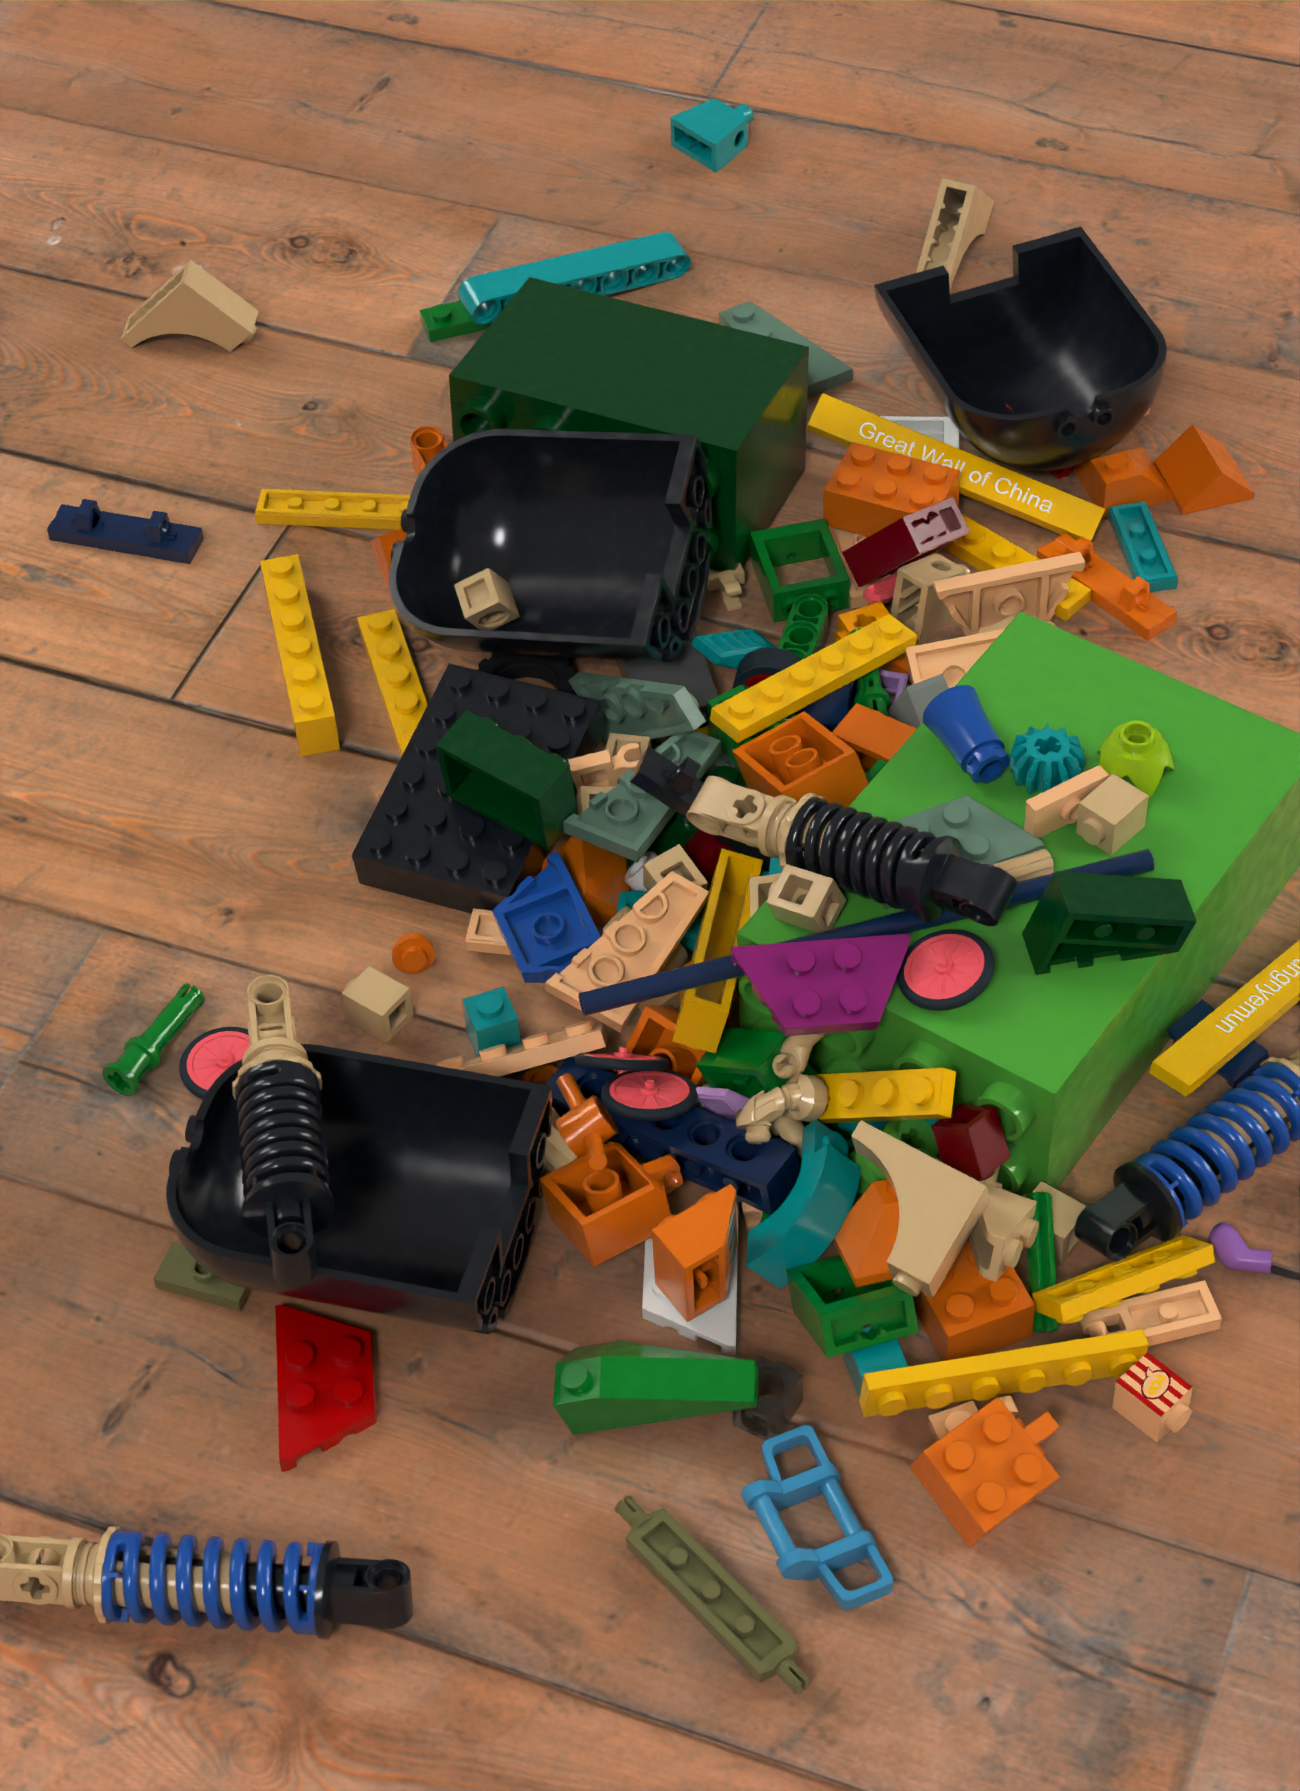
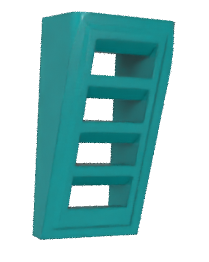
M740 629L695 636L691 643L695 649L714 664L732 669L738 668L739 662L747 653L759 648L775 647L753 629Z

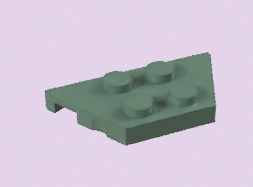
M967 795L895 820V822L901 823L904 827H915L919 832H930L935 837L951 836L957 838L962 845L964 858L980 864L992 865L1044 849V844L1040 839ZM882 904L885 910L892 908L888 904Z

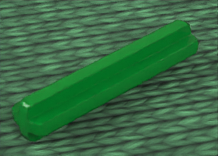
M1032 1192L1025 1196L1028 1199L1037 1201L1033 1220L1039 1221V1229L1031 1248H1027L1029 1295L1032 1300V1293L1056 1284L1052 1196L1046 1192ZM1035 1311L1033 1332L1052 1333L1058 1330L1059 1323L1055 1319Z

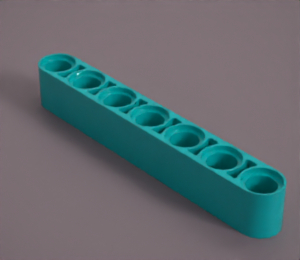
M662 232L472 276L460 284L457 296L475 323L487 324L495 320L529 277L605 296L679 278L690 268L691 259L672 233Z

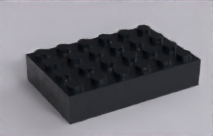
M449 663L352 853V858L360 884L472 914L473 908L493 910L506 897L513 895L518 885L528 876L535 878L549 850L448 797L435 745L467 710L480 718H490L499 728L515 736H524L534 746L549 754L556 753L569 764L568 759L595 753L605 728L601 702L598 700ZM572 778L574 794H576L577 789Z

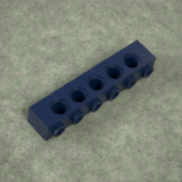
M568 1057L545 1085L552 1086V1107L561 1117L569 1112L570 1108L556 1083L560 1076L567 1073L572 1074L585 1099L595 1095L603 1103L601 1098L602 1088L616 1074L604 1069L577 1065L574 1057ZM694 1106L683 1115L660 1121L632 1120L621 1117L607 1108L618 1127L619 1133L604 1142V1145L610 1141L619 1143L633 1158L645 1163L670 1154L678 1162L683 1179L714 1192L731 1184L736 1189V1201L744 1202L769 1215H772L777 1210L798 1179L800 1167L796 1147L784 1139L772 1137L768 1143L749 1144L745 1139L746 1130L737 1129L735 1122L715 1115L707 1108Z

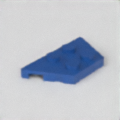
M558 851L552 853L547 858L548 866L535 878L528 876L518 885L513 895L506 897L492 910L496 924L525 983H545L555 973L559 974L571 964L572 958L584 948L588 949L601 937Z

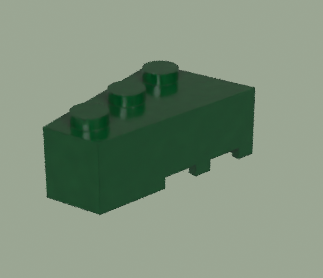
M1055 871L1022 935L1035 975L1050 973V965L1074 961L1077 962L1078 968L1093 966V958L1119 954L1121 961L1179 952L1197 920L1181 880Z

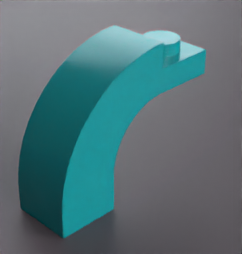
M814 1120L803 1128L801 1169L791 1193L771 1216L748 1231L746 1266L779 1289L788 1284L787 1269L815 1262L827 1249L850 1211L859 1185L861 1167L848 1158L849 1142L838 1132L830 1130L818 1120Z

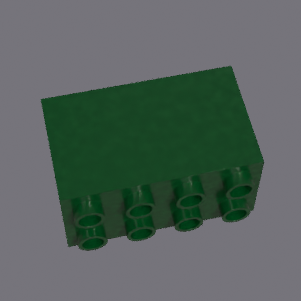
M529 277L449 375L453 442L469 434L490 429L697 435L708 469V475L703 477L705 485L704 497H711L712 527L711 529H705L707 540L706 552H711L710 569L720 572L730 569L736 570L739 564L742 566L750 554V532L764 530L768 527L805 471L809 347Z

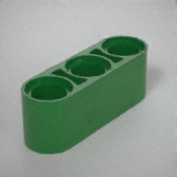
M804 594L795 599L777 648L790 651L802 660L824 649L828 637V603L825 598L817 594Z

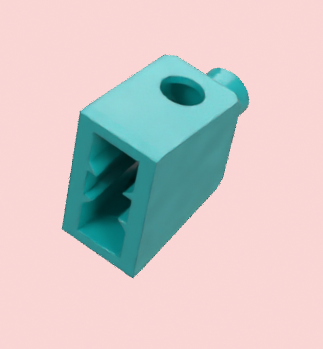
M718 99L706 101L670 118L671 146L716 173L747 147L748 123L752 122L753 113L746 104H740L733 109Z

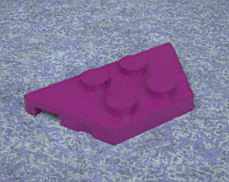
M910 933L736 946L731 948V961L736 968L740 967L752 984V991L760 1003L769 1008L772 1013V1020L783 1036L875 1030L879 1027L887 1001L909 949L911 937Z

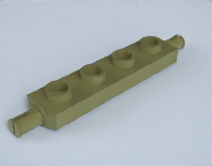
M629 1495L624 1497V1502L622 1500L618 1502L615 1512L632 1527L626 1537L627 1548L759 1683L778 1675L793 1690L795 1695L801 1694L802 1688L804 1691L808 1688L811 1678L793 1662L795 1655L798 1653V1642L664 1508L647 1514Z

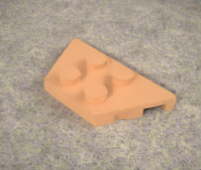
M1081 552L937 580L933 581V587L938 598L947 606L956 623L960 624L963 633L969 636L1012 615L1017 616L1020 611L1042 621L1051 620L1055 614L1056 606L1064 600L1070 591L1067 582L1074 571H1083L1086 562Z

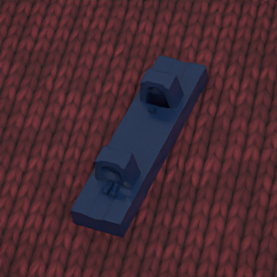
M83 499L80 507L61 504L55 518L47 528L49 539L52 541L191 564L204 540L202 528L171 523L168 514L165 512L153 511L150 519L100 511L97 501Z

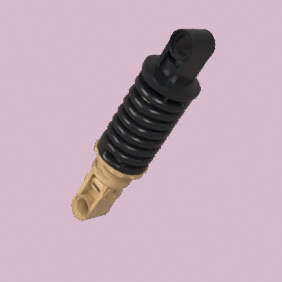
M708 776L686 814L687 819L695 827L706 833L721 835L746 845L757 847L763 855L771 858L780 857L782 871L785 865L788 864L833 878L839 889H843L847 893L858 894L862 898L873 899L877 903L888 904L895 909H904L907 913L916 915L919 919L926 922L936 921L947 910L968 917L985 926H996L1018 886L1016 879L1005 870L994 865L980 864L965 859L962 845L957 838L951 836L935 837L930 832H919L915 827H904L901 823L895 821L888 822L886 818L873 817L871 813L858 812L857 809L844 807L840 803H828L824 797L817 796L814 793H807L797 803L792 797L785 795L773 797L753 789L732 784L717 776Z
M263 975L255 978L247 988L250 1019L247 1022L250 1046L243 1054L242 1067L238 1070V1076L232 1083L233 1096L237 1100L236 1111L238 1115L237 1124L239 1129L244 1196L242 1217L245 1225L253 1233L269 1239L274 1279L285 1287L295 1288L308 1284L316 1275L317 1267L313 1234L322 1230L331 1221L335 1212V1202L333 1194L329 1189L330 1178L327 1172V1149L325 1146L324 1121L320 1103V1090H322L321 1075L313 1068L312 1063L308 1061L304 1047L296 1041L294 1016L291 1014L287 982L276 975Z

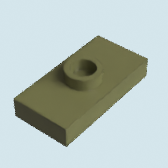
M172 1242L154 1277V1283L158 1289L239 1311L242 1310L252 1290L233 1285L211 1274L190 1255L184 1245Z

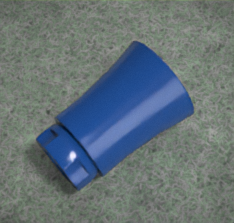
M959 685L949 688L937 695L928 704L923 713L924 725L940 739L953 755L963 772L967 773L974 783L983 782L987 784L1002 776L1003 771L1009 766L1010 758L1004 750L1003 742L985 714L977 692L973 687Z

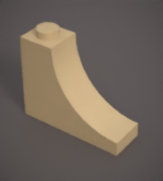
M942 178L916 273L944 265L949 273V287L951 290L959 264L970 243L978 235H985L994 200L977 186Z
M190 260L128 317L121 341L133 348L143 340L154 336L186 334L209 340L231 352L240 343L247 344L253 338L257 330L255 321L259 310Z
M860 1120L851 1135L855 1151L867 1158L885 1175L898 1198V1232L893 1249L886 1261L890 1275L894 1277L892 1282L899 1289L912 1296L917 1297L922 1292L934 1298L990 1202L987 1185Z

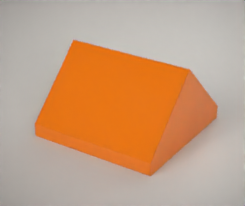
M1193 424L1154 460V465L1173 492V501L1182 515L1253 499L1254 492L1225 445Z
M572 836L552 853L559 852L594 924L605 925L616 914L620 892L629 891V886L625 883L627 872L625 857ZM550 855L544 859L542 871L548 866L547 858Z

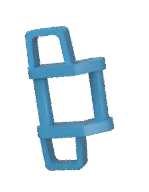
M802 1425L765 1440L762 1444V1459L769 1480H759L747 1485L742 1490L741 1496L747 1508L755 1511L779 1557L776 1564L785 1579L795 1580L819 1579L839 1607L846 1611L889 1595L893 1591V1576L877 1550L878 1545L870 1531H864L839 1485L841 1476L835 1465L830 1463L813 1428L810 1425ZM800 1445L808 1447L818 1467L782 1480L774 1456ZM823 1494L845 1538L816 1550L796 1548L778 1511ZM867 1558L879 1580L854 1591L845 1590L833 1575V1572Z

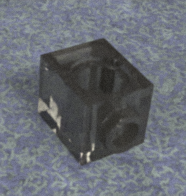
M759 1356L756 1361L758 1365L757 1407L732 1411L734 1426L763 1440H767L784 1432L803 1402V1375L797 1373L793 1367L784 1362H773ZM765 1395H776V1396H778V1397L772 1398V1399H768V1398H764V1397H762V1396H765Z

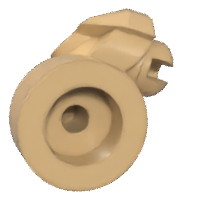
M800 1074L797 1078L793 1076L788 1079L781 1089L775 1087L767 1093L763 1090L754 1095L745 1104L736 1119V1128L746 1130L745 1139L749 1144L768 1143L771 1139L769 1128L772 1127V1122L781 1118L784 1112L793 1120L807 1122L817 1120L823 1114L827 1105L828 1095L826 1086L817 1076Z

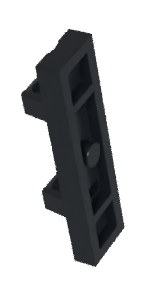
M650 747L640 757L630 781L686 819L689 808L704 784L696 777L701 767L699 763L687 756L678 766ZM712 835L740 854L763 860L761 868L769 871L770 857L763 855L759 848L721 835Z

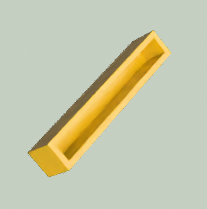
M295 554L262 560L260 565L300 757L340 750L335 714L299 556Z
M721 849L709 888V897L705 904L691 965L731 955V948L737 946L738 931L750 919V878L760 876L763 860ZM737 977L685 990L672 1041L686 1045L691 1049L704 1050L716 1054L729 1014Z

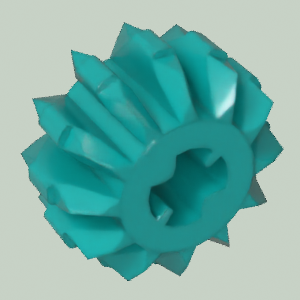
M1046 724L1043 730H1037L1029 726L1025 735H1016L1012 752L1009 754V767H1011L1010 772L1013 773L1015 785L1025 786L1028 795L1036 791L1045 792L1081 774L1085 766L1084 749L1081 748L1079 737L1068 736L1065 727L1055 731L1051 730L1048 724Z

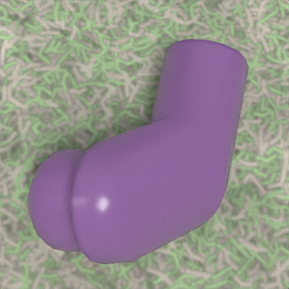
M1219 1223L1213 1227L1209 1235V1243L1213 1245L1215 1254L1226 1268L1270 1274L1272 1265L1271 1250L1248 1248L1231 1224Z

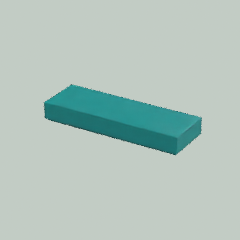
M1146 501L1108 507V520L1133 580L1137 576L1146 580L1150 584V593L1176 589L1178 577Z

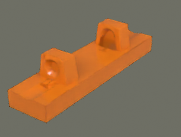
M1064 532L1051 543L1037 550V558L1040 560L1081 552L1086 562L1085 568L1082 572L1074 571L1071 578L1092 589L1091 601L1146 641L1151 640L1176 623L1177 611L1150 593V584L1140 576H1137L1134 580L1130 579L1095 554L1093 543L1082 536L1080 539L1075 540Z

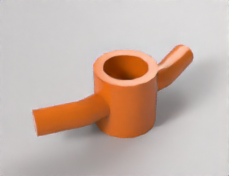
M570 1073L564 1074L557 1079L556 1083L570 1111L555 1121L556 1127L565 1143L578 1158L588 1154L589 1166L596 1171L603 1170L607 1165L604 1142L619 1133L618 1127L607 1108L595 1095L585 1099L573 1075Z

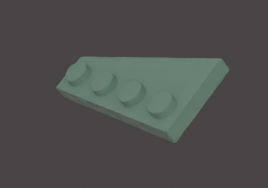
M748 301L719 312L720 325L808 346L807 397L853 380V369L753 302Z
M578 672L568 680L578 696L601 702L605 728L603 738L606 743L610 733L650 737V739H656L694 731L706 722L699 710L698 701L682 685Z
M694 730L673 735L657 747L655 751L678 766L687 756L701 765L696 774L697 779L701 780L721 753V740ZM629 769L619 777V784L606 794L600 792L589 801V808L578 816L573 813L563 821L564 833L639 862L676 811L631 783L630 781L635 770Z

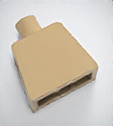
M940 554L929 555L902 566L897 571L891 615L918 635L916 645H922L953 620L945 603L938 598L933 587V581L971 574L965 565L955 564Z

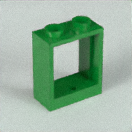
M825 518L750 532L751 563L774 623L787 620L793 602L804 594H817L825 598L828 603V612L849 608L850 580ZM824 558L830 577L780 586L773 567Z
M840 1255L786 1270L793 1312L827 1358L919 1333L912 1295L899 1289L893 1284L892 1280L856 1287ZM841 1288L838 1294H832L834 1289ZM865 1325H871L868 1332H862V1328Z

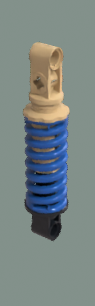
M1300 1050L1291 1054L1287 1059H1278L1272 1056L1260 1063V1067L1251 1073L1252 1076H1247L1239 1081L1236 1088L1229 1089L1220 1096L1218 1101H1213L1205 1106L1201 1114H1195L1186 1120L1183 1127L1174 1129L1165 1140H1160L1152 1145L1148 1153H1142L1132 1161L1125 1162L1115 1170L1113 1177L1115 1188L1097 1202L1088 1205L1079 1214L1074 1228L1076 1238L1115 1262L1126 1258L1132 1250L1151 1236L1161 1241H1170L1180 1233L1183 1227L1189 1224L1186 1219L1193 1220L1200 1216L1203 1206L1210 1207L1216 1204L1221 1193L1227 1194L1236 1189L1238 1180L1245 1181L1253 1176L1256 1167L1262 1168L1271 1162L1273 1154L1279 1155L1284 1153L1288 1149L1290 1141H1299Z
M116 1526L108 1527L98 1543L89 1542L86 1537H73L69 1540L56 1539L49 1536H9L0 1533V1601L28 1602L34 1605L58 1604L65 1605L68 1609H79L82 1605L94 1606L95 1615L101 1624H110L111 1621L129 1622L130 1616L136 1623L147 1624L156 1617L162 1625H174L182 1618L189 1627H200L209 1620L216 1629H227L235 1621L237 1626L244 1631H253L262 1623L268 1632L274 1633L281 1632L289 1624L291 1630L296 1634L317 1635L319 1639H329L335 1623L393 1629L405 1625L413 1615L411 1572L405 1563L395 1559L341 1558L337 1541H326L325 1543L308 1542L307 1556L312 1557L311 1565H303V1546L298 1541L288 1543L285 1550L284 1563H277L276 1543L273 1540L267 1539L261 1542L257 1562L250 1561L251 1547L249 1540L246 1538H237L233 1543L232 1551L225 1552L224 1541L219 1536H211L206 1543L205 1550H198L197 1538L192 1534H185L179 1542L178 1549L172 1548L170 1535L160 1532L156 1534L152 1547H146L142 1532L121 1530L120 1527ZM42 1551H45L43 1557L39 1556ZM41 1584L45 1585L43 1590H39Z

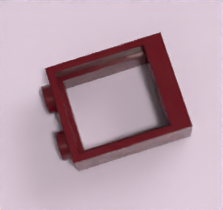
M951 497L898 519L843 551L842 554L860 588L897 572L902 566L935 553L969 534L970 531L954 498Z

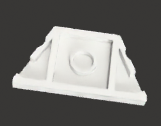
M736 1201V1204H737V1243H738V1238H739V1202ZM652 1237L645 1240L643 1319L662 1327H672L680 1335L694 1341L701 1337L721 1346V1353L728 1356H736L738 1245L726 1300L686 1322L655 1284Z

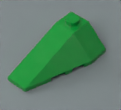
M624 1341L578 1347L556 1363L553 1406L573 1435L756 1408L758 1365L755 1360Z

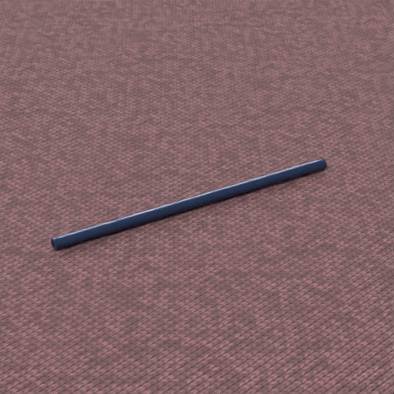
M1145 849L1063 870L1062 872L1136 876L1153 871L1154 860L1151 852ZM1054 873L1017 882L1018 886L1006 908L1040 900ZM946 910L936 921L926 922L919 919L916 915L901 911L779 943L908 934L967 919L968 917ZM731 955L582 992L578 996L584 1016L744 976L745 974L740 967L736 968L731 961Z

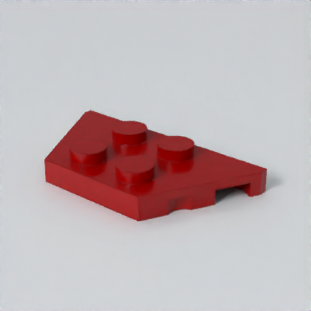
M275 1305L279 1463L283 1472L297 1467L295 1460L320 1447L322 1452L339 1444L345 1436L357 1434L376 1424V1402L371 1332L285 1305Z

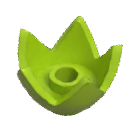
M1130 721L1118 726L1105 737L1097 751L1100 754L1099 765L1109 776L1112 774L1120 778L1128 776L1139 790L1149 795L1148 799L1151 798L1159 785L1164 768L1175 771L1172 753L1166 739L1157 729L1143 721Z

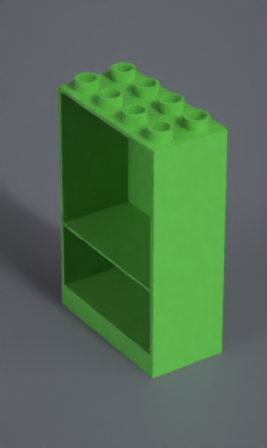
M1020 611L955 685H968L976 690L983 710L993 729L1003 742L1007 755L1009 756L1012 752L1016 735H1025L1029 726L1037 730H1043L1046 724H1048L1050 729L1055 731L1065 727L1068 736L1079 737L1081 748L1084 749L1085 766L1082 769L1083 773L1099 766L1100 754L1097 751L1110 732L1127 722L1143 721L1157 729L1166 739L1175 767V771L1164 768L1159 785L1151 798L1148 799L1145 826L1112 856L1097 846L1087 843L1080 835L1076 834L1077 822L1067 824L1039 838L1044 844V849L1048 850L1053 858L1054 872L1148 849L1154 860V870L1133 877L1181 880L1197 922L1179 952L1121 961L1119 954L1093 958V966L1078 968L1077 962L1074 961L1050 965V973L1035 975L1022 935L1039 900L1006 908L998 924L993 927L979 924L967 918L910 933L911 941L909 947L920 938L945 929L965 930L982 938L988 944L994 958L993 975L984 991L974 1000L961 1007L945 1011H932L920 1008L908 1001L902 994L896 980L878 1029L826 1033L812 1047L808 1063L818 1074L943 1067L956 1071L952 1109L959 1104L997 1108L1011 1157L1000 1166L997 1182L1002 1184L1003 1190L1014 1194L1018 1192L1024 1195L1025 1193H1032L1041 1181L1055 1189L1060 1187L1150 1067L1152 1061L1156 1059L1171 1039L1168 1036V1029L1198 1003L1300 867V734ZM922 723L849 807L857 809L858 812L871 813L873 817L886 818L888 822L967 795L1024 830L1026 801L1043 792L1036 791L1028 795L1025 786L1015 785L1013 773L1010 772L1011 767L1009 766L1003 771L1002 776L990 783H974L970 776L963 772L953 755L940 739ZM1128 776L1121 778L1136 787ZM840 889L846 902L832 929L905 910L895 908L885 910L881 903H877L873 899L862 898L858 894L847 893ZM766 900L738 931L737 946L775 944L815 934L816 932L777 920L766 904ZM746 975L738 977L739 1028L780 1031L772 1020V1013L769 1008L762 1005L753 993L752 984Z

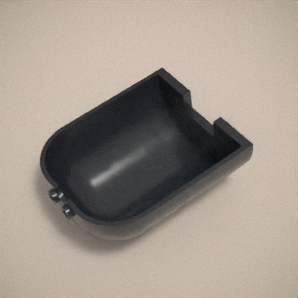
M1082 227L1013 245V277L950 294L949 273L944 265L874 285L878 306L884 318L956 428L974 448L1001 464L1023 470L1050 471L1072 467L1098 457L1118 444L1137 426L1153 403L1160 387L1166 362L1167 347L1164 336Z
M490 429L469 434L452 442L438 452L423 468L413 486L407 509H404L402 512L401 528L403 532L407 533L404 541H397L393 544L389 570V589L394 605L403 618L421 635L439 645L455 650L625 661L671 662L681 654V641H690L698 623L707 589L711 552H706L707 540L705 529H711L712 501L711 497H704L705 485L703 477L708 475V469L698 436ZM487 568H490L509 583L520 616L494 630H480L464 618L454 584Z
M301 1044L306 1050L308 1061L320 1073L322 1079L320 1103L322 1106L323 1131L325 1133V1146L327 1149V1172L330 1178L329 1189L334 1197L335 1212L328 1225L313 1234L317 1267L315 1277L304 1286L290 1288L279 1284L273 1277L269 1239L253 1233L245 1225L242 1217L244 1196L239 1129L237 1124L238 1115L236 1111L237 1100L234 1099L232 1083L236 1080L238 1070L242 1067V1059L230 1066L214 1081L207 1091L197 1114L191 1115L188 1119L185 1139L186 1142L191 1143L189 1148L181 1147L180 1150H175L172 1154L166 1187L167 1206L173 1226L185 1248L201 1266L221 1280L247 1289L483 1334H490L496 1330L498 1318H505L517 1293L536 1230V1226L533 1225L536 1213V1198L541 1199L543 1197L539 1178L546 1175L548 1165L547 1162H543L546 1150V1137L551 1135L552 1086L327 1046Z

